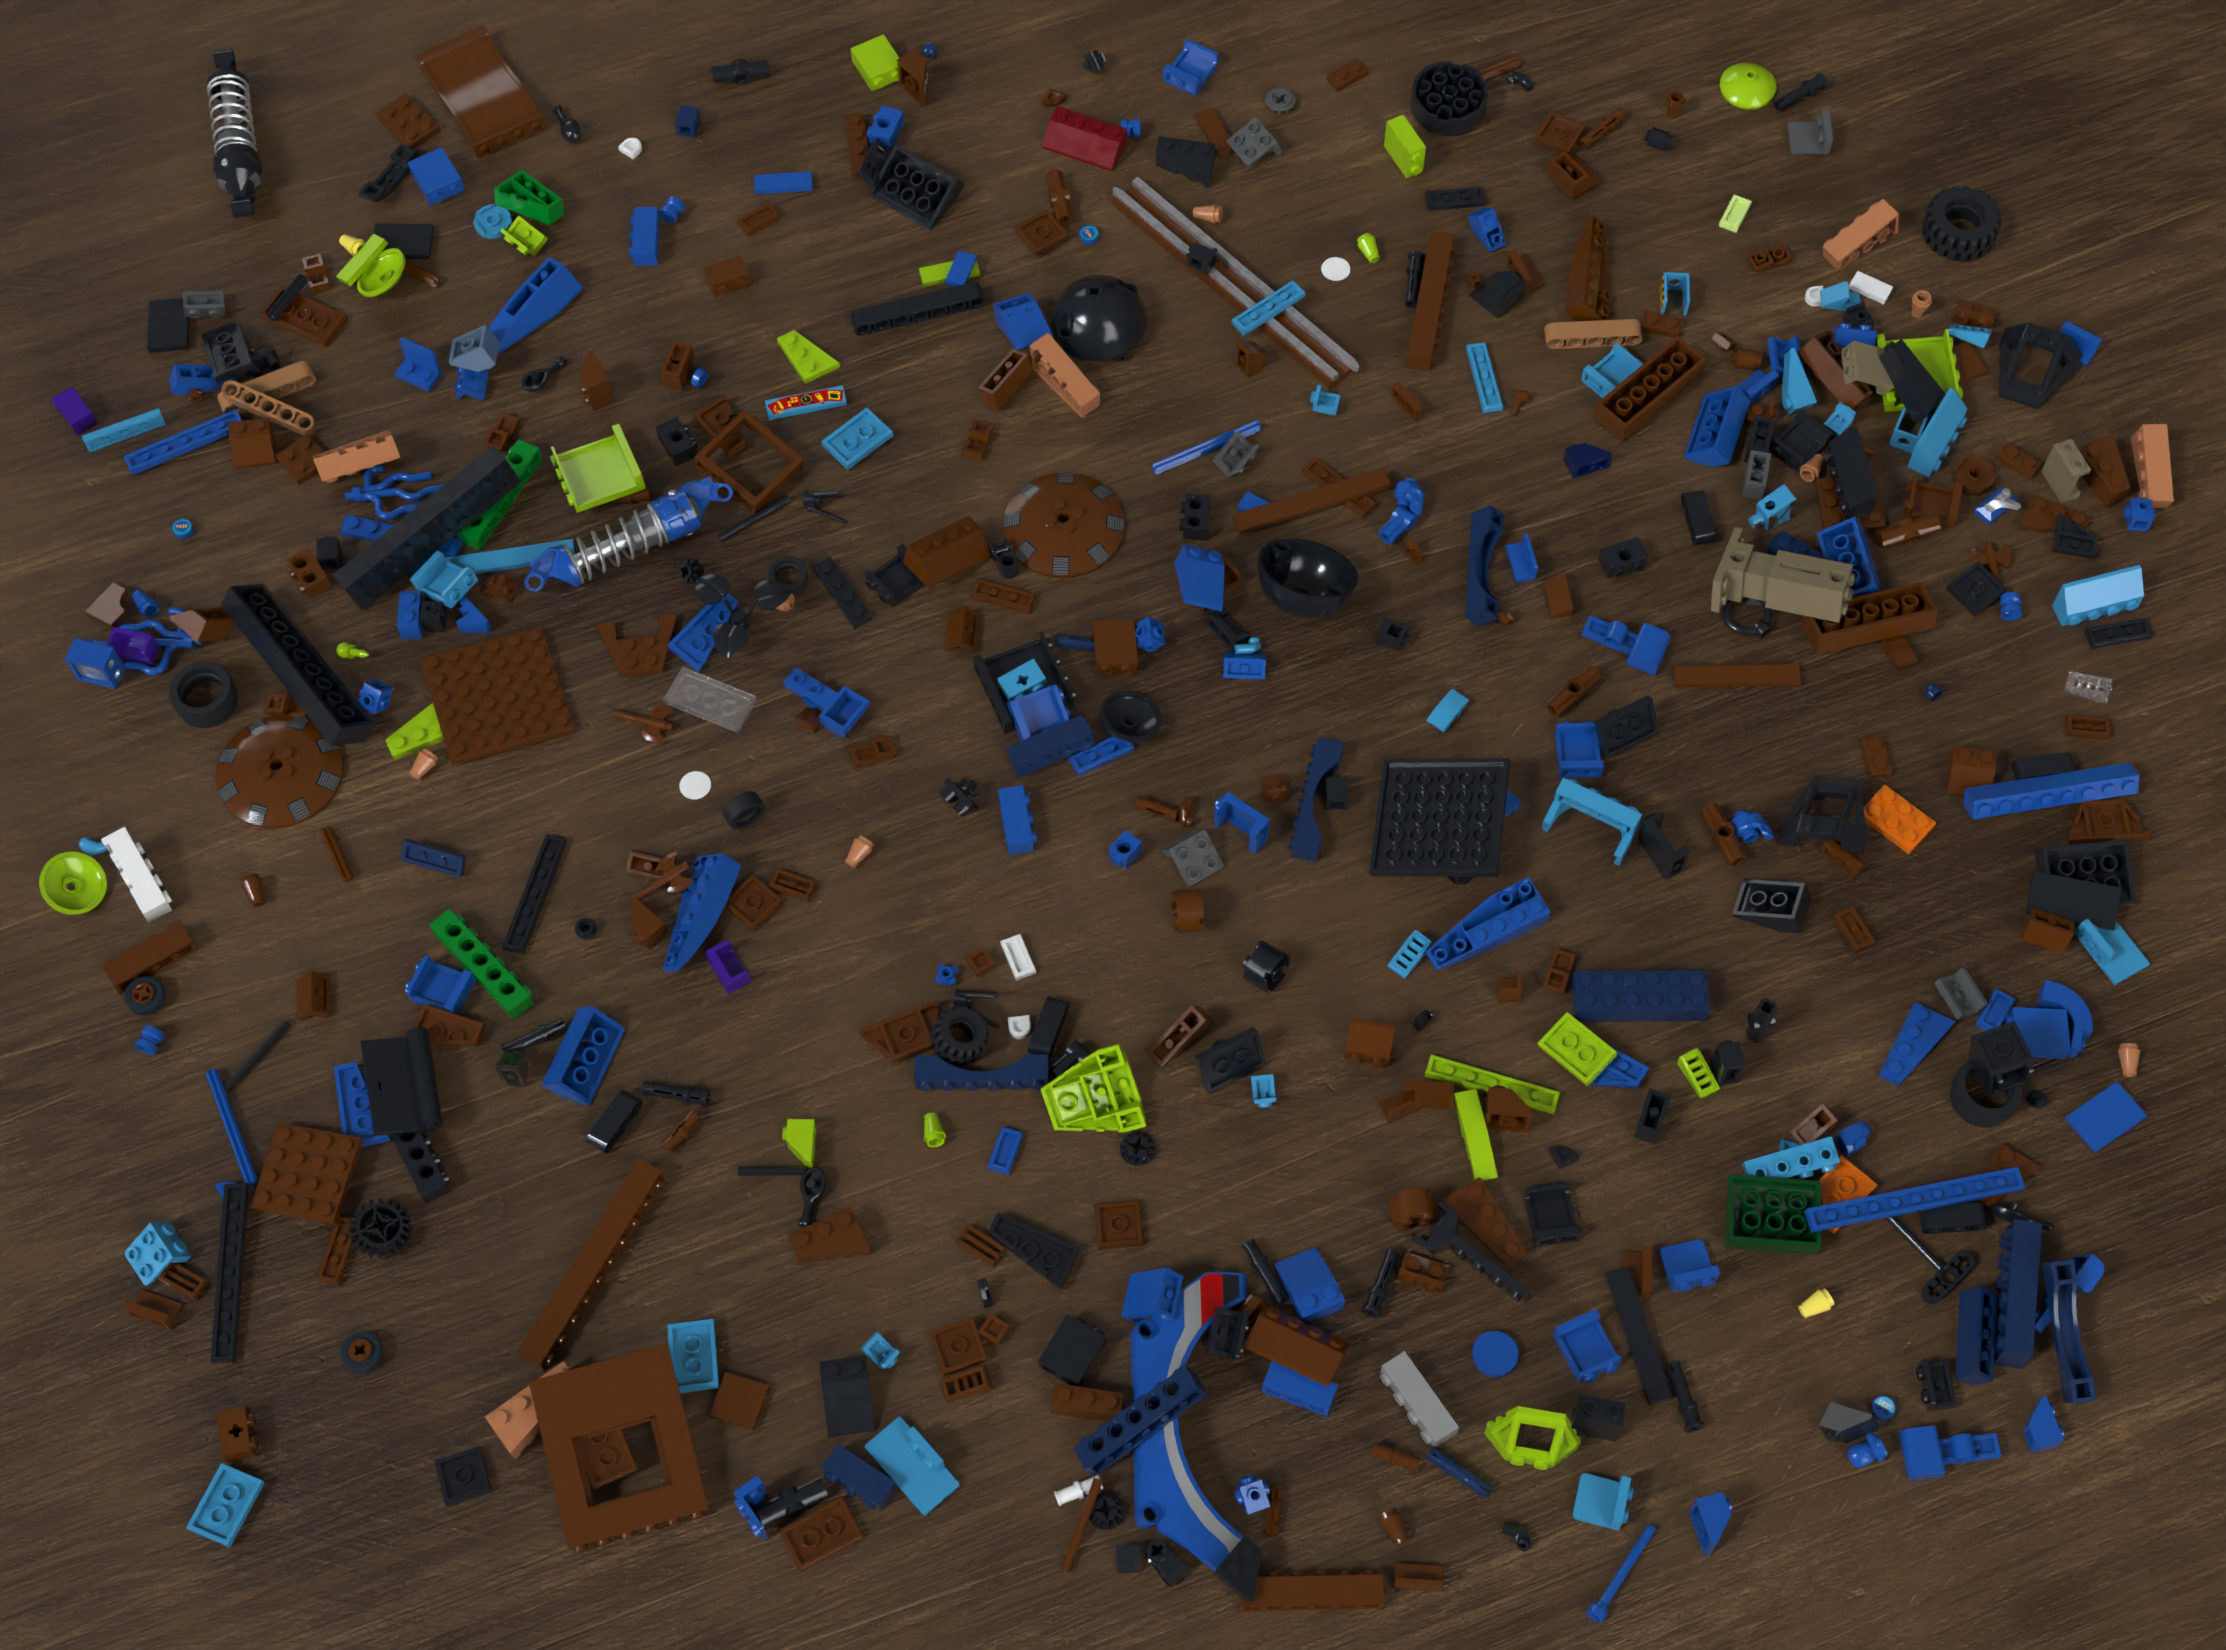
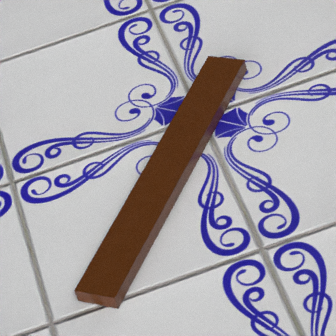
M1380 468L1233 514L1232 519L1239 535L1390 488L1391 482L1384 468Z

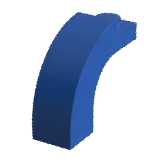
M2045 980L2040 988L2037 1008L2067 1009L2071 1049L2067 1057L2075 1058L2079 1051H2083L2085 1041L2092 1034L2093 1022L2090 1011L2081 997L2073 990L2062 984Z

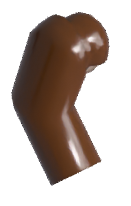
M1498 607V620L1508 625L1515 620L1511 611H1507L1504 614L1501 607Z
M1186 796L1179 808L1180 823L1187 827H1192L1195 820L1193 816H1189V812L1195 802L1191 796Z

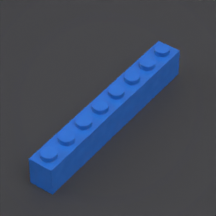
M2128 762L1964 788V808L1972 819L2136 794L2139 789L2140 775Z

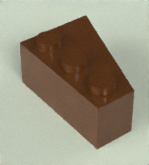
M2112 434L2080 448L2079 451L2091 469L2090 473L2082 476L2105 507L2108 508L2124 501L2130 485L2114 435Z
M851 1207L788 1234L790 1244L799 1264L828 1260V1258H849V1256L864 1254V1256L871 1255L869 1245Z

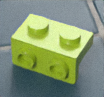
M519 215L508 230L503 228L500 230L505 235L504 239L512 245L514 243L518 245L517 250L524 255L529 253L534 257L548 239Z

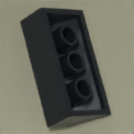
M1853 427L1829 441L1827 450L1824 451L1825 461L1830 466V478L1834 480V493L1839 497V510L1841 513L1843 512L1845 520L1856 517V519L1869 517L1877 498V491L1858 427Z

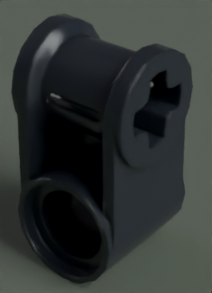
M1008 538L996 545H988L991 558L1002 577L1006 579L1014 578L1018 574V563Z
M1153 1540L1148 1544L1146 1559L1168 1586L1172 1587L1189 1572L1185 1563L1163 1541ZM1153 1549L1156 1551L1162 1550L1161 1557L1158 1555L1153 1557Z

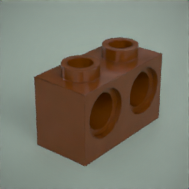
M676 341L672 342L660 372L663 386L683 390L695 359L692 345Z
M309 548L287 559L289 568H287L288 573L292 579L297 578L299 582L296 584L302 594L306 592L310 599L332 587L327 575Z

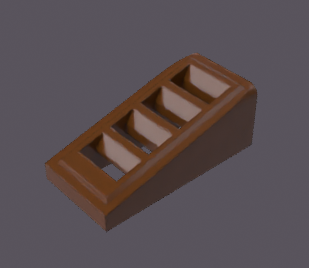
M984 1365L940 1380L947 1403L993 1390L989 1370ZM979 1375H981L983 1384L981 1385L978 1379ZM972 1377L974 1384L973 1388H971L968 1378ZM960 1380H963L964 1391L961 1390ZM953 1382L956 1390L955 1394H952L950 1383Z

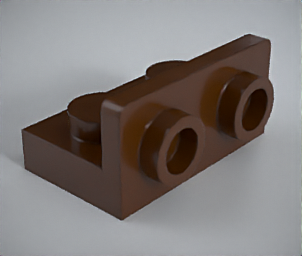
M1958 299L1952 321L1961 325L1991 329L1997 309Z
M1406 1252L1397 1280H1400L1407 1286L1413 1287L1416 1285L1422 1287L1428 1293H1442L1450 1266Z

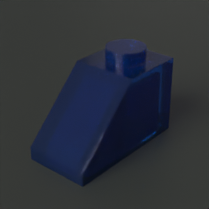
M1582 443L1566 448L1563 460L1574 479L1610 467L1612 454L1592 445Z

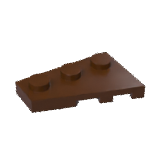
M423 1004L413 1028H427L431 1046H478L486 1025Z
M2001 1142L1982 1174L2018 1167L2024 1182L2031 1175L2039 1171L2041 1166ZM2007 1194L1974 1200L1973 1202L1983 1203L1984 1208L1987 1210Z

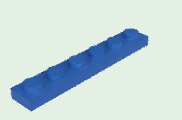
M235 409L123 457L131 474L135 475L228 436L229 422L242 420Z
M346 515L340 533L342 536L374 542L394 525ZM452 538L437 551L443 553L445 558L458 556L462 547V541Z

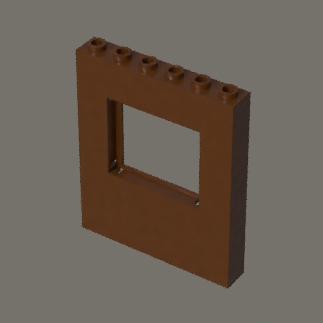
M668 1344L529 1381L567 1547L570 1551L574 1550L575 1553L583 1552L589 1549L588 1545L595 1543L598 1546H604L612 1543L613 1538L620 1536L622 1540L635 1537V1532L644 1530L645 1533L659 1530L658 1526L668 1523V1527L682 1523L681 1519L690 1516L691 1520L705 1517V1512H708L709 1508ZM651 1421L666 1484L594 1504L579 1441Z

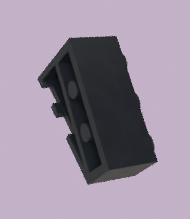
M1159 136L1156 149V166L1176 175L1180 173L1187 176L1188 180L1192 182L1196 180L1203 183L1204 187L1209 188L1215 163L1216 144Z

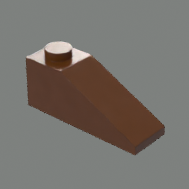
M1191 1005L1147 1052L1163 1068L1197 1041L1215 1021L1201 1006Z

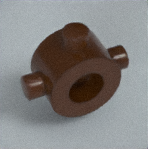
M1477 272L1471 273L1469 277H1466V281H1468L1472 288L1477 287L1483 282V279H1480V275Z
M192 389L188 392L190 395L189 401L200 402L203 399L202 390Z

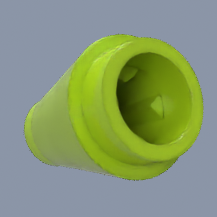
M1371 233L1361 235L1357 239L1358 248L1371 264L1379 261L1380 256L1375 237Z
M933 1112L928 1113L924 1116V1141L929 1147H939L944 1144L946 1134L937 1114Z

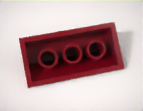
M1057 106L1049 120L1042 148L1113 171L1127 145V129Z

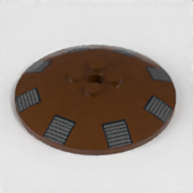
M1053 473L1028 482L1013 495L1003 517L1004 539L1008 538L1017 561L1029 570L1052 578H1073L1099 569L1114 556L1124 535V515L1115 495L1097 480L1076 473ZM1061 517H1067L1069 519L1065 523H1061L1058 521V519Z
M288 715L267 717L248 725L228 742L220 755L216 768L217 791L229 812L249 825L268 829L294 826L318 814L335 796L343 776L344 763L339 745L331 746L309 718ZM276 763L283 764L282 767L278 770L272 769L273 765Z

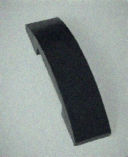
M400 144L391 155V163L374 182L368 181L359 192V196L376 203L390 195L409 171L407 162L416 158L417 150Z

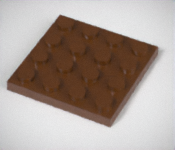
M278 1123L250 1208L260 1212L337 1225L364 1140L361 1137Z

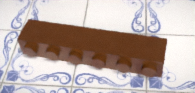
M1350 1571L1339 1572V1575L1317 1572L1315 1576H1305V1573L1302 1572L1291 1573V1576L1269 1573L1267 1577H1257L1254 1597L1250 1604L1238 1595L1239 1612L1383 1609V1574H1377L1376 1571H1364L1363 1575H1353V1572Z

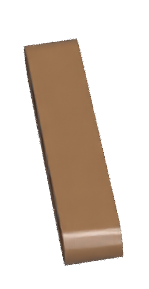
M1636 319L1554 322L1544 327L1546 346L1550 349L1613 347L1615 343H1618L1620 346H1634L1640 344L1643 340L1640 322Z
M299 361L242 384L274 399H279L312 386L316 382V377L309 362ZM229 390L228 395H234L237 390ZM222 392L218 394L217 399L224 414L235 409L238 414L247 411L229 403ZM250 397L246 400V403H253L256 398Z
M233 380L226 381L222 385V393L229 403L262 418H269L271 422L305 436L309 434L311 436L315 433L316 424L308 413ZM229 390H237L234 395H228ZM248 398H256L253 403H246ZM267 406H274L273 410L264 411ZM285 414H292L290 419H283ZM304 422L311 423L307 428L301 427Z

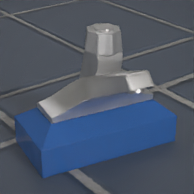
M2002 486L1975 508L1974 514L1989 526L2009 508L2018 510L2021 508V505L2016 502L2018 498L2011 493L2010 489Z

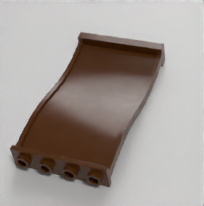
M484 25L416 55L422 72L425 73L435 92L462 129L477 158L488 155L546 128L542 113L539 112L524 86L502 58Z

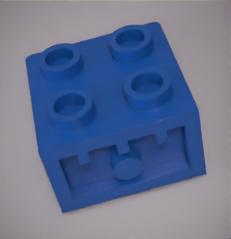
M401 337L399 342L405 360L396 370V378L430 392L442 376L435 352L429 347L418 345L411 339L407 340Z
M757 1475L734 1491L737 1498L734 1500V1503L743 1519L749 1518L747 1522L756 1538L761 1536L766 1541L768 1539L766 1531L750 1508L751 1506L756 1507L760 1505L768 1495L763 1482Z

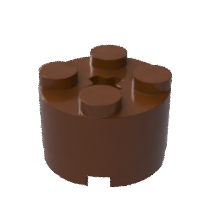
M1201 887L1177 889L1175 892H1172L1171 907L1176 909V914H1173L1174 931L1178 930V933L1205 931Z
M1423 1187L1410 1188L1399 1191L1398 1197L1393 1198V1194L1387 1197L1393 1226L1397 1227V1231L1408 1230L1411 1228L1410 1225L1419 1224L1420 1227L1429 1226L1432 1220L1437 1217L1430 1187L1426 1191H1424Z

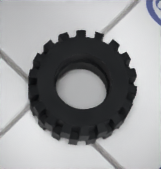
M954 1005L952 1009L950 1007L946 1008L939 1015L930 1033V1038H932L930 1041L931 1046H935L933 1051L935 1054L939 1053L942 1060L947 1059L951 1065L953 1062H956L957 1066H961L963 1062L967 1065L972 1060L975 1061L989 1041L990 1028H986L988 1025L987 1020H983L982 1017L984 1015L981 1012L977 1014L975 1008L968 1009V1005H962L961 1008L959 1005ZM957 1027L963 1029L969 1035L970 1042L962 1043L955 1040L949 1028Z

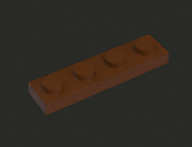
M864 113L845 115L853 179H860L856 172L868 152Z

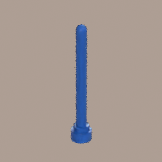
M1653 1524L1646 1526L1600 1600L1590 1604L1587 1609V1616L1595 1622L1601 1624L1605 1620L1609 1602L1654 1534L1656 1528Z

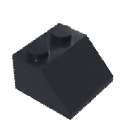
M1513 271L1495 272L1471 292L1470 297L1499 319L1525 297L1527 282Z

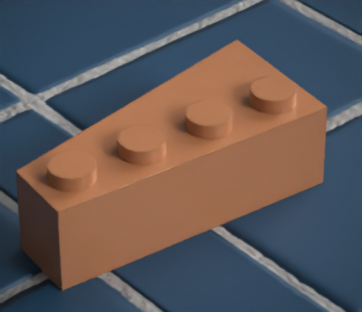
M1884 199L1878 203L1875 202L1866 213L1858 215L1851 225L1843 227L1837 236L1833 239H1828L1824 243L1823 257L1838 271L1858 259L1859 253L1866 254L1876 242L1881 244L1886 241L1885 237L1891 234L1894 236L1897 234L1899 213Z
M1046 333L1030 345V359L1033 371L1081 418L1100 406L1099 390L1090 383L1049 333Z
M2143 424L2130 438L2140 489L2139 498L2151 499L2153 508H2168L2174 502L2167 424Z
M389 429L312 456L322 482L327 481V483L338 480L339 476H350L359 470L370 469L378 464L401 458Z
M563 1361L540 1378L569 1371L570 1369ZM530 1385L485 1416L515 1461L521 1455L520 1453L523 1449L532 1443L540 1431Z

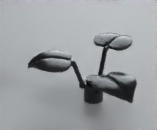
M707 574L696 580V595L702 603L714 605L722 598L730 612L732 624L721 623L715 628L713 633L716 648L725 659L730 658L731 655L747 643L748 620L752 618L751 615L755 604L758 602V606L762 610H772L779 607L789 598L792 592L788 586L773 579L759 582L754 589V594L757 598L753 599L748 614L740 610L734 612L728 599L724 596L731 590V585L725 577L718 574Z

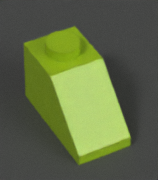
M787 1119V1127H783V1140H786L788 1148L808 1169L813 1168L816 1140L815 1120Z

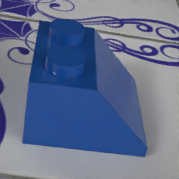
M1723 1492L1696 1499L1688 1511L1705 1557L1710 1556L1717 1545L1733 1511L1729 1498H1725Z

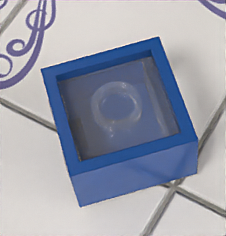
M75 638L65 657V661L77 680L116 689L125 670L113 646L106 643L102 645L97 644L89 639L81 640Z

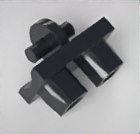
M273 346L256 351L254 347L250 349L255 369L245 372L248 378L252 377L255 379L263 376L262 370L267 367L271 371L280 368L279 358Z
M949 777L944 781L947 786L940 795L948 803L958 796L960 801L952 808L961 817L970 810L975 813L979 809L968 797V795H971L973 798L977 796L975 791L977 784L974 780L966 782L962 779L959 782L962 788Z

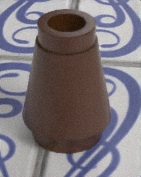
M1679 91L1671 92L1666 98L1667 116L1669 118H1677L1685 104V97Z
M258 874L244 876L241 879V887L252 903V906L259 907L264 905L262 878Z
M1395 1507L1378 1516L1381 1521L1379 1522L1396 1545L1409 1539L1401 1513L1397 1512Z

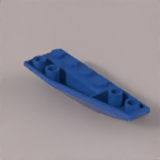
M548 257L520 286L496 316L489 329L499 341L497 355L557 316L583 289L581 284L564 265Z
M723 853L698 856L693 863V870L689 877L693 881L684 890L663 968L665 972L679 971L694 955L716 924L727 903L742 865Z
M1527 877L1488 897L1426 951V955L1435 970H1441L1492 950L1547 923L1551 912L1530 878Z

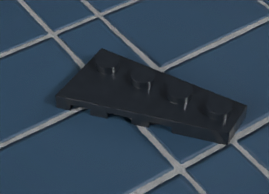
M999 1212L988 1231L992 1238L1060 1291L1080 1253L1079 1247Z

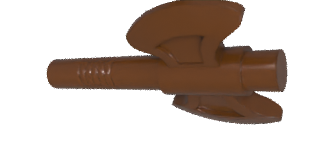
M1987 542L1984 544L1985 553H1981L1973 548L1970 556L1972 564L1975 565L1979 561L1983 566L1987 565L1990 573L2000 582L1998 564L2008 568L2011 562L2009 546L2004 544L1999 551H1995L1993 543Z
M655 705L648 708V711L653 716L646 717L614 709L612 717L646 725L649 728L641 730V735L652 743L662 744L665 743V740L661 736V730L673 731L674 723H670L665 719L669 715L674 714L675 710L666 705Z
M678 853L668 854L659 862L656 868L657 872H665L663 876L632 895V898L635 897L640 901L670 882L671 885L667 889L669 893H678L687 889L693 879L684 878L682 875L691 867L687 861L676 866Z

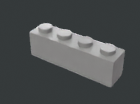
M1405 1351L1381 1366L1380 1378L1386 1387H1391L1396 1402L1406 1408L1410 1422L1413 1425H1418L1422 1431L1420 1432L1421 1437L1426 1444H1431L1432 1447L1435 1446L1436 1448L1457 1434L1459 1426Z

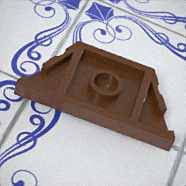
M2124 799L2092 800L2079 804L2067 844L2126 839L2128 841L2150 840L2152 834L2149 830L2146 831L2139 823L2140 818L2131 811L2130 806Z
M935 1000L858 1030L859 1034L893 1063L935 1048V1046H931L930 1041L932 1038H930V1033L938 1019L939 1002Z

